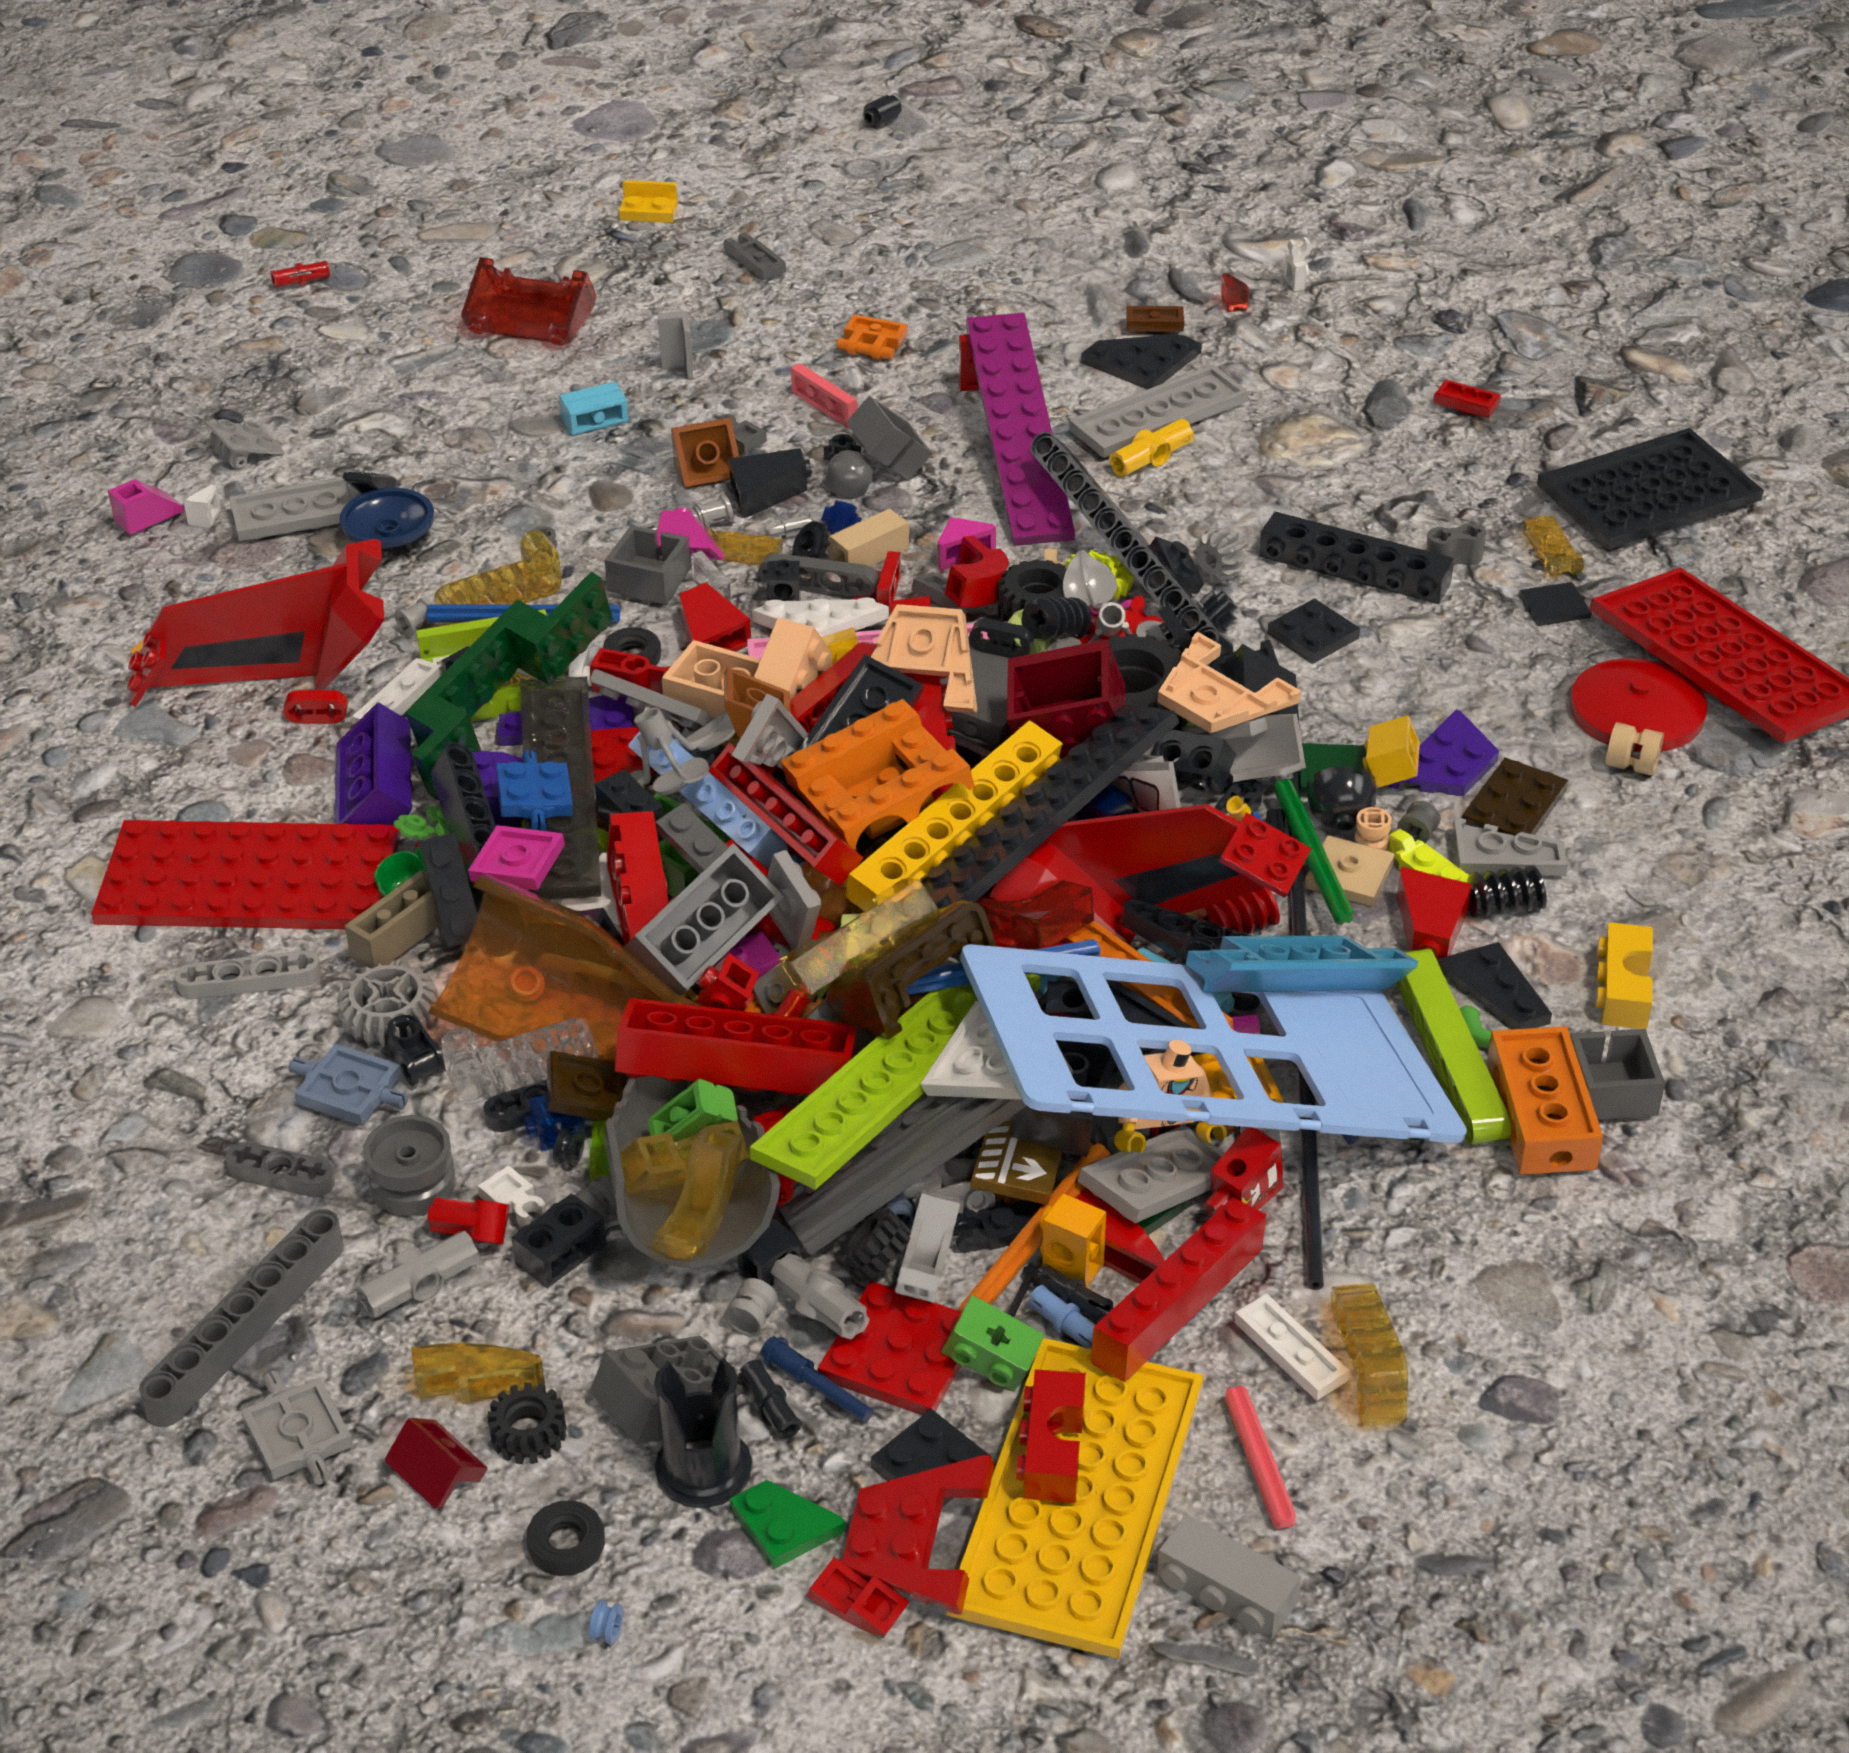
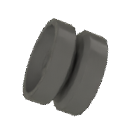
M400 1116L381 1123L368 1135L363 1146L364 1159L369 1177L371 1196L379 1207L392 1214L412 1216L427 1213L435 1197L444 1199L451 1197L456 1186L455 1168L449 1134L441 1123L425 1116Z

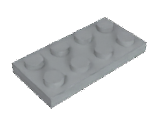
M342 477L231 496L229 501L239 541H253L261 537L278 534L287 535L295 531L319 529L323 526L339 524L342 509L349 501L357 497V493Z
M1183 1125L1147 1140L1142 1153L1133 1152L1132 1150L1130 1153L1121 1151L1081 1168L1078 1182L1089 1189L1096 1197L1101 1198L1118 1210L1125 1218L1137 1223L1211 1190L1210 1172L1224 1152L1214 1145L1202 1141L1194 1131Z

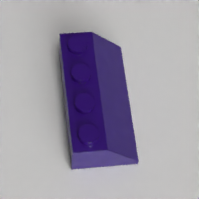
M379 702L336 743L335 824L394 825V821L398 820L400 815H409L412 810L411 727L406 718Z

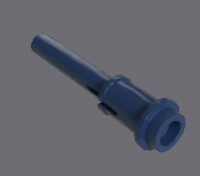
M772 1336L763 1344L760 1356L767 1367H776L792 1378L797 1384L805 1382L860 1422L867 1423L873 1415V1409L815 1370L814 1362L792 1349L787 1339Z

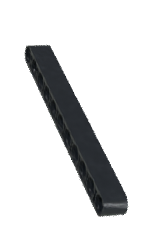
M1050 432L1038 434L1031 443L1032 454L1159 607L1163 608L1169 604L1191 640L1194 634L1199 632L1221 645L1220 656L1232 654L1234 647L1231 640L1068 447Z

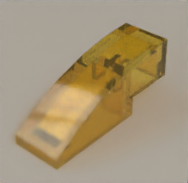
M445 1343L410 1347L419 1399L461 1392L462 1403L468 1404L498 1398V1394L501 1391L509 1395L511 1394L510 1386L516 1384L518 1390H524V1383H532L533 1390H536L538 1384L545 1385L541 1356L519 1349L475 1343Z

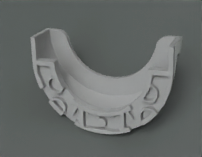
M1297 714L1263 715L1213 733H1209L1197 725L1181 727L1182 732L1226 740L1236 754L1230 770L1233 776L1232 782L1271 776L1273 781H1283L1286 778H1293V772L1306 768ZM1157 743L1115 779L1140 813L1193 806L1191 803H1182L1180 800L1197 796V790L1189 785L1179 783L1177 785L1173 762H1176L1179 758L1174 761L1164 762L1163 756H1153Z

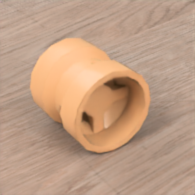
M1367 807L1360 810L1356 818L1357 831L1355 832L1354 843L1387 851L1390 839L1388 833L1390 832L1392 822L1391 815L1386 810L1378 807Z

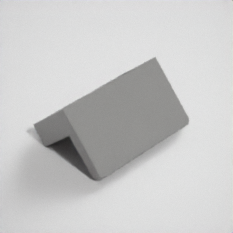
M687 311L657 314L662 370L685 367L687 378H694L691 333Z

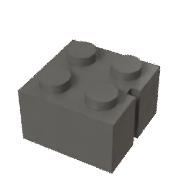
M870 395L846 421V424L853 432L851 438L861 447L865 448L863 454L875 464L878 461L882 462V466L895 477L900 474L907 480H910L933 454L908 421Z
M630 525L604 560L607 591L623 596L649 600L654 603L666 604L691 569L689 537L662 532L660 535L662 561H660L657 530Z
M1646 1029L1611 1031L1606 1062L1602 1064L1601 1060L1606 1039L1604 1031L1570 1034L1598 1120L1659 1115L1665 1081Z

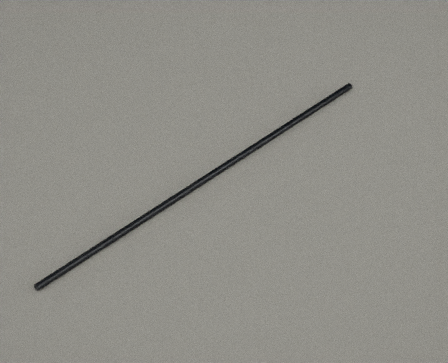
M1298 770L1293 772V778L1290 780L1293 782L1301 799L1300 774ZM1288 822V835L1295 838ZM1304 864L1291 886L1293 936H1307ZM1299 1072L1300 1104L1315 1106V1096ZM1300 1117V1119L1312 1120V1118ZM1301 1129L1307 1282L1310 1289L1319 1290L1324 1286L1317 1130Z

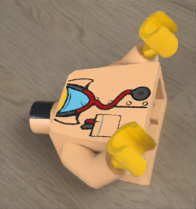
M1172 1040L1168 1045L1166 1053L1144 1055L1159 1088L1163 1092L1212 1097L1206 1073L1203 1067L1198 1065L1191 1057L1192 1049L1184 1041ZM1125 1081L1118 1090H1129ZM1186 1108V1110L1201 1111L1200 1109ZM1118 1117V1123L1123 1125V1129L1115 1135L1114 1143L1123 1152L1130 1153L1132 1150L1133 1152L1142 1153L1146 1146V1139L1143 1134L1134 1132V1130L1193 1123L1196 1121L1186 1120V1122ZM1203 1121L1198 1123L1196 1134L1202 1141L1211 1144L1210 1132L1212 1129L1216 1139L1225 1140L1227 1131L1224 1125L1207 1124V1122Z

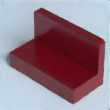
M407 1418L385 1457V1462L433 1508L444 1507L458 1481L480 1482L488 1469L486 1465L435 1419Z

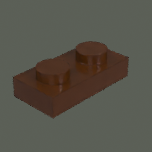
M1126 306V331H1134L1136 333H1145L1147 331L1174 333L1176 331H1184L1183 306Z

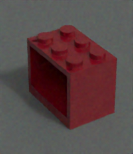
M1108 639L1008 658L1007 721L1012 733L1014 734L1030 720L1062 742L1059 758L1066 757L1071 748L1081 744L1092 734L1096 727L1115 717L1114 712L1126 705L1125 682Z

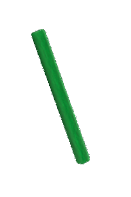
M1287 778L1283 781L1278 780L1274 784L1276 788L1275 794L1295 838L1312 848L1306 861L1334 922L1338 925H1342L1345 922L1350 923L1353 920L1352 907L1293 782Z

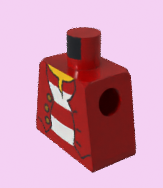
M1246 1127L1210 1172L1212 1195L1202 1205L1205 1213L1211 1218L1232 1197L1259 1210L1284 1188L1281 1143L1257 1128Z

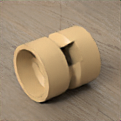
M1616 722L1611 734L1605 765L1620 769L1632 766L1634 772L1654 776L1661 753L1664 733L1648 729L1638 733L1635 726ZM1635 743L1643 745L1640 756L1633 755Z

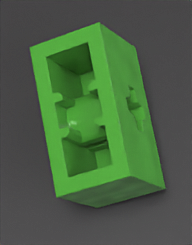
M971 1295L941 1352L951 1357L959 1365L969 1367L989 1378L994 1384L1015 1392L1028 1372L1045 1334Z

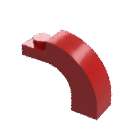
M963 536L957 565L950 566L945 595L960 608L980 607L996 602L998 600L999 578H1002V574L1008 570L1009 560L1007 555L1001 549L987 548L974 536Z

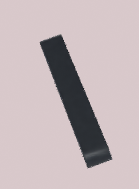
M451 742L446 745L433 765L431 776L448 832H455L484 937L482 942L491 953L504 956L510 953L527 928V922L516 887L471 882L468 870L494 831L496 824L473 753L467 746L458 742Z

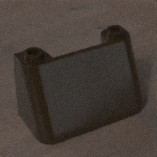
M960 900L921 917L836 976L830 982L826 994L827 1003L833 1018L886 1040H890L900 1033L903 1029L901 1024L897 1023L898 1014L902 1007L907 1008L911 1005L906 987L954 953L957 954L958 960H960V955L965 945L974 944L997 947L983 907L969 900Z

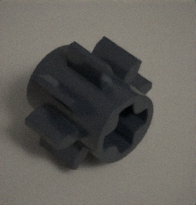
M835 435L828 440V446L824 447V460L830 463L835 454L844 450L861 453V446L856 445V442L850 435Z
M1211 590L1199 601L1218 626L1221 625L1223 629H1226L1237 619L1233 612L1238 609V606L1223 590L1217 595Z

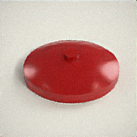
M1621 658L1595 664L1582 672L1574 682L1570 708L1577 724L1591 737L1604 744L1609 745L1614 725L1618 722L1635 726L1638 733H1641L1644 729L1664 733L1661 752L1684 746L1699 735L1706 719L1707 700L1704 692L1695 682L1682 673L1676 672L1669 665L1646 659ZM1635 743L1634 752H1641L1643 745Z

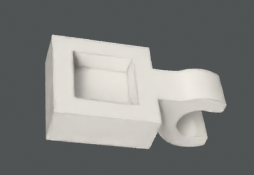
M1307 237L1303 238V244L1300 248H1297L1293 239L1288 242L1289 252L1285 256L1284 278L1293 291L1304 290L1305 278H1308L1309 275L1308 265L1303 261L1312 249V245Z

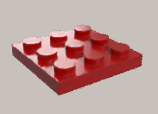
M870 1281L858 1301L867 1308L866 1314L870 1320L864 1332L855 1335L853 1339L837 1335L818 1366V1372L838 1386L913 1413L924 1415L930 1409L936 1412L962 1366L941 1352L961 1311L935 1302L932 1303L895 1292L894 1288Z

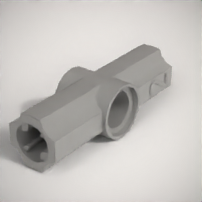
M465 1231L459 1232L425 1251L419 1248H410L402 1252L395 1259L392 1269L356 1287L357 1297L370 1318H376L411 1298L418 1301H426L441 1290L444 1280L479 1262L478 1250L472 1238Z
M788 1253L784 1258L775 1262L771 1270V1274L774 1277V1285L796 1301L795 1309L809 1318L825 1323L841 1337L853 1339L858 1333L864 1332L870 1320L866 1314L867 1308L843 1290L845 1284L841 1280L824 1271L815 1269L797 1255Z

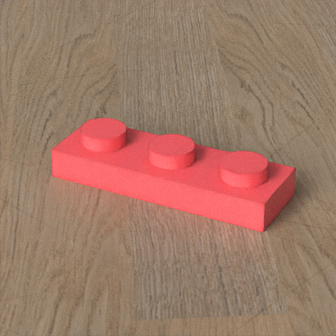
M801 363L792 366V393L849 429L846 421L858 409L857 399Z

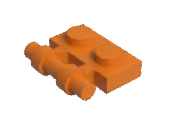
M854 314L844 328V339L839 338L837 341V349L845 350L850 355L857 356L858 353L871 355V358L876 360H882V358L893 359L895 354L894 348L898 349L908 335V324Z

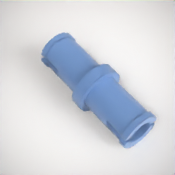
M1044 1285L1034 1289L1029 1297L1035 1301L1029 1299L1027 1306L1053 1324V1329L1060 1335L1066 1333L1083 1347L1092 1349L1093 1327L1095 1324L1080 1314V1308L1073 1303H1065Z

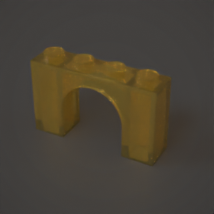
M901 879L872 898L875 904L854 920L818 940L809 939L780 958L779 962L797 990L812 995L937 913L939 910L919 879Z

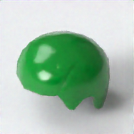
M403 851L393 853L381 861L374 872V879L382 898L421 871L417 854Z

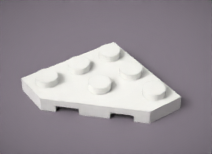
M873 598L848 600L814 599L807 601L769 600L765 602L764 606L752 610V619L754 623L773 629L777 618H783L812 626L823 637L852 627L856 631L889 619V606L877 603Z
M979 1001L974 1002L920 1085L927 1096L1021 1099Z

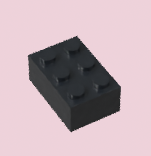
M1056 1040L1061 1053L1073 1070L1072 1077L1076 1084L1082 1087L1113 1089L1118 1066L1107 1046L1095 1043ZM1070 1099L1071 1101L1086 1102V1100ZM1026 1106L1013 1116L1011 1137L1087 1157L1102 1116L1092 1115V1113L1071 1111L1070 1113L1038 1111Z

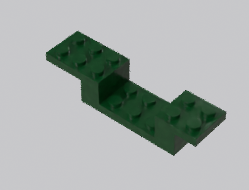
M590 572L548 616L517 599L405 712L418 745L412 756L428 795L439 800L432 780L431 769L447 744L458 742L467 746L471 752H481L471 723V717L492 699L493 695L506 681L513 678L518 669L549 686L558 676H561L566 671L569 664L579 654L586 651L589 644L601 632L608 628L613 617L600 576Z

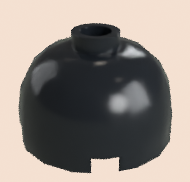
M1331 767L1318 771L1314 774V781L1310 782L1308 780L1306 783L1310 811L1319 822L1338 831L1351 830L1356 826V818L1360 810L1376 806V780L1369 771L1364 769L1363 775L1353 773L1352 767Z

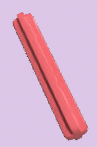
M1242 1385L1235 1388L1230 1387L1225 1392V1402L1272 1524L1279 1530L1285 1527L1291 1528L1296 1522V1512L1249 1393Z

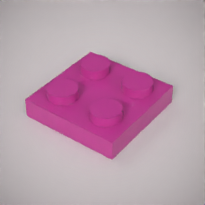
M497 825L468 870L471 882L538 890L565 846L563 833Z

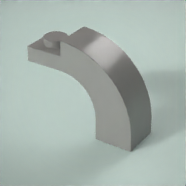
M926 1189L922 1190L910 1240L897 1280L896 1293L932 1303L935 1302L961 1199Z

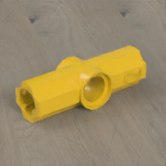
M1183 418L1155 432L1143 429L1136 434L1131 444L1109 455V464L1112 466L1114 474L1121 478L1149 463L1157 467L1162 466L1169 459L1171 452L1194 440V432L1189 422Z

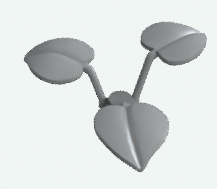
M1082 549L1074 556L1066 569L1063 579V594L1066 598H1080L1088 607L1092 606L1094 611H1099L1096 618L1097 630L1089 643L1098 640L1102 634L1113 636L1120 630H1123L1126 636L1132 634L1129 629V623L1124 621L1125 611L1123 607L1117 603L1109 602L1114 597L1117 589L1114 574L1105 564L1096 560ZM1145 621L1137 627L1136 634L1138 637L1149 635L1155 637L1157 641H1167L1158 626L1161 622ZM1073 637L1059 638L1051 643L1047 651L1080 645L1082 643Z
M654 707L643 711L634 720L641 733L637 738L641 744L643 770H637L629 774L643 787L651 782L647 747L649 746L653 750L663 749L673 770L662 774L653 783V789L656 794L668 795L681 790L687 784L701 780L709 772L707 761L703 758H693L679 766L668 746L672 742L670 737L673 735L685 750L693 751L696 748L700 751L709 750L725 742L736 732L727 711L725 710L717 718L686 739L672 726L670 720H665L660 708ZM589 787L590 793L596 801L595 787Z

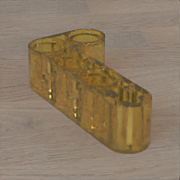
M532 530L526 533L520 541L522 561L445 584L436 591L434 595L435 604L512 605L517 599L526 604L551 596L559 590L562 582L558 551L542 531Z
M1375 1284L1333 1286L1331 1288L1332 1313L1357 1376V1407L1362 1427L1406 1423L1408 1402L1407 1361Z

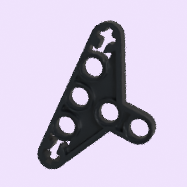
M1131 899L1125 901L1120 916V923L1124 927L1176 958L1175 964L1186 965L1188 951L1220 950L1223 936H1252L1141 900Z

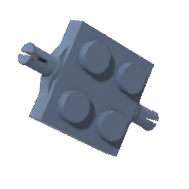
M336 1043L325 1056L316 1062L311 1063L298 1057H293V1060L289 1063V1072L305 1076V1081L294 1093L296 1104L361 1126L380 1104L386 1103L400 1109H404V1106L407 1105L408 1094L391 1089L402 1076L400 1064Z

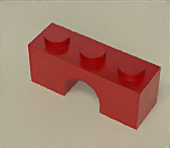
M1035 1369L1033 1386H1025L1023 1412H1030V1420H1021L1020 1446H1027L1026 1455L1018 1454L1016 1480L1024 1481V1499L1076 1503L1080 1441L1063 1440L1055 1437V1435L1066 1432L1082 1434L1086 1373Z

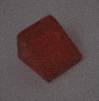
M1223 273L1221 300L1227 312L1246 311L1249 299L1248 285L1229 273Z

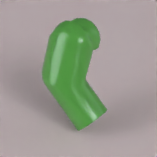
M1462 1006L1459 1009L1476 1045L1489 1050L1492 1031L1482 1027L1479 1017L1480 1013L1475 1007Z

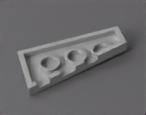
M594 669L589 680L601 687L600 694L617 701L619 696L626 698V704L644 711L645 707H658L665 720L671 721V718L680 720L678 724L693 731H698V728L701 729L715 719L714 716L702 709Z
M766 694L763 701L758 702L751 714V722L734 749L732 756L743 762L751 761L755 764L761 765V763H764L767 766L774 767L776 765L782 768L780 761L793 755L803 743L808 733L779 699Z

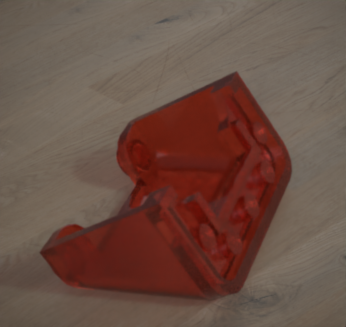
M479 258L461 312L464 323L473 333H490L532 339L563 346L572 342L595 306L597 295L590 277L585 271L573 270L571 280L568 276H563L562 282L558 283L515 277L510 268H504L503 272L493 266V259Z

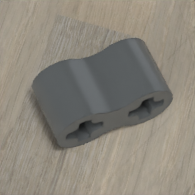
M1474 523L1462 524L1456 528H1432L1427 533L1425 550L1453 557L1454 565H1476L1483 559L1486 530L1481 525Z

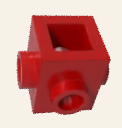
M728 953L715 967L709 965L700 976L697 984L701 986L696 1002L705 1007L745 1011L753 999L754 994L752 990L760 973Z

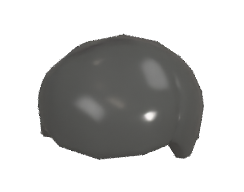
M851 450L840 451L833 456L828 465L825 477L826 484L831 492L841 498L854 499L866 494L872 481L873 468L870 460L860 452Z

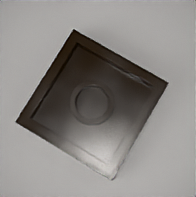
M550 1051L547 1058L548 1111L602 1121L612 1118L614 1107L617 1102L621 1101L625 1088V1073L615 1072V1062Z

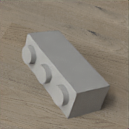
M1188 1514L1185 1515L1159 1549L1157 1577L1163 1579L1168 1586L1176 1590H1183L1201 1600L1209 1609L1221 1611L1239 1621L1247 1630L1258 1632L1271 1640L1299 1603L1302 1576Z

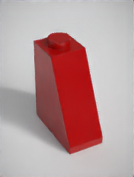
M707 582L679 594L681 620L688 645L695 640L734 652L748 647L747 639H751L750 618Z
M1406 867L1401 868L1397 900L1409 951L1431 949L1436 959L1451 955L1469 910L1472 884Z

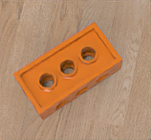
M1568 1027L1492 1031L1487 1066L1509 1115L1511 1124L1509 1140L1519 1174L1597 1170L1603 1135Z

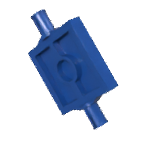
M526 750L522 754L523 763L496 764L501 817L531 819L532 830H538L539 824V830L545 831L547 828L545 818L572 816L573 801L567 763L553 761L537 763V753L531 750V757H529V750Z

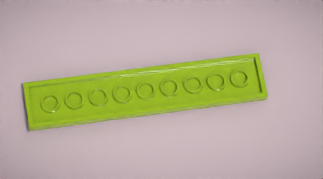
M1032 973L1025 974L1035 994L1040 989V976ZM972 985L929 992L897 1020V1023H900L903 1029L900 1033L890 1040L878 1036L750 1146V1160L814 1190L820 1187L925 1092L920 1085L974 1002L978 1001Z

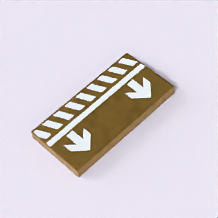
M1011 1116L985 1134L972 1175L970 1188L1049 1205L1063 1151L1011 1137L1013 1116Z

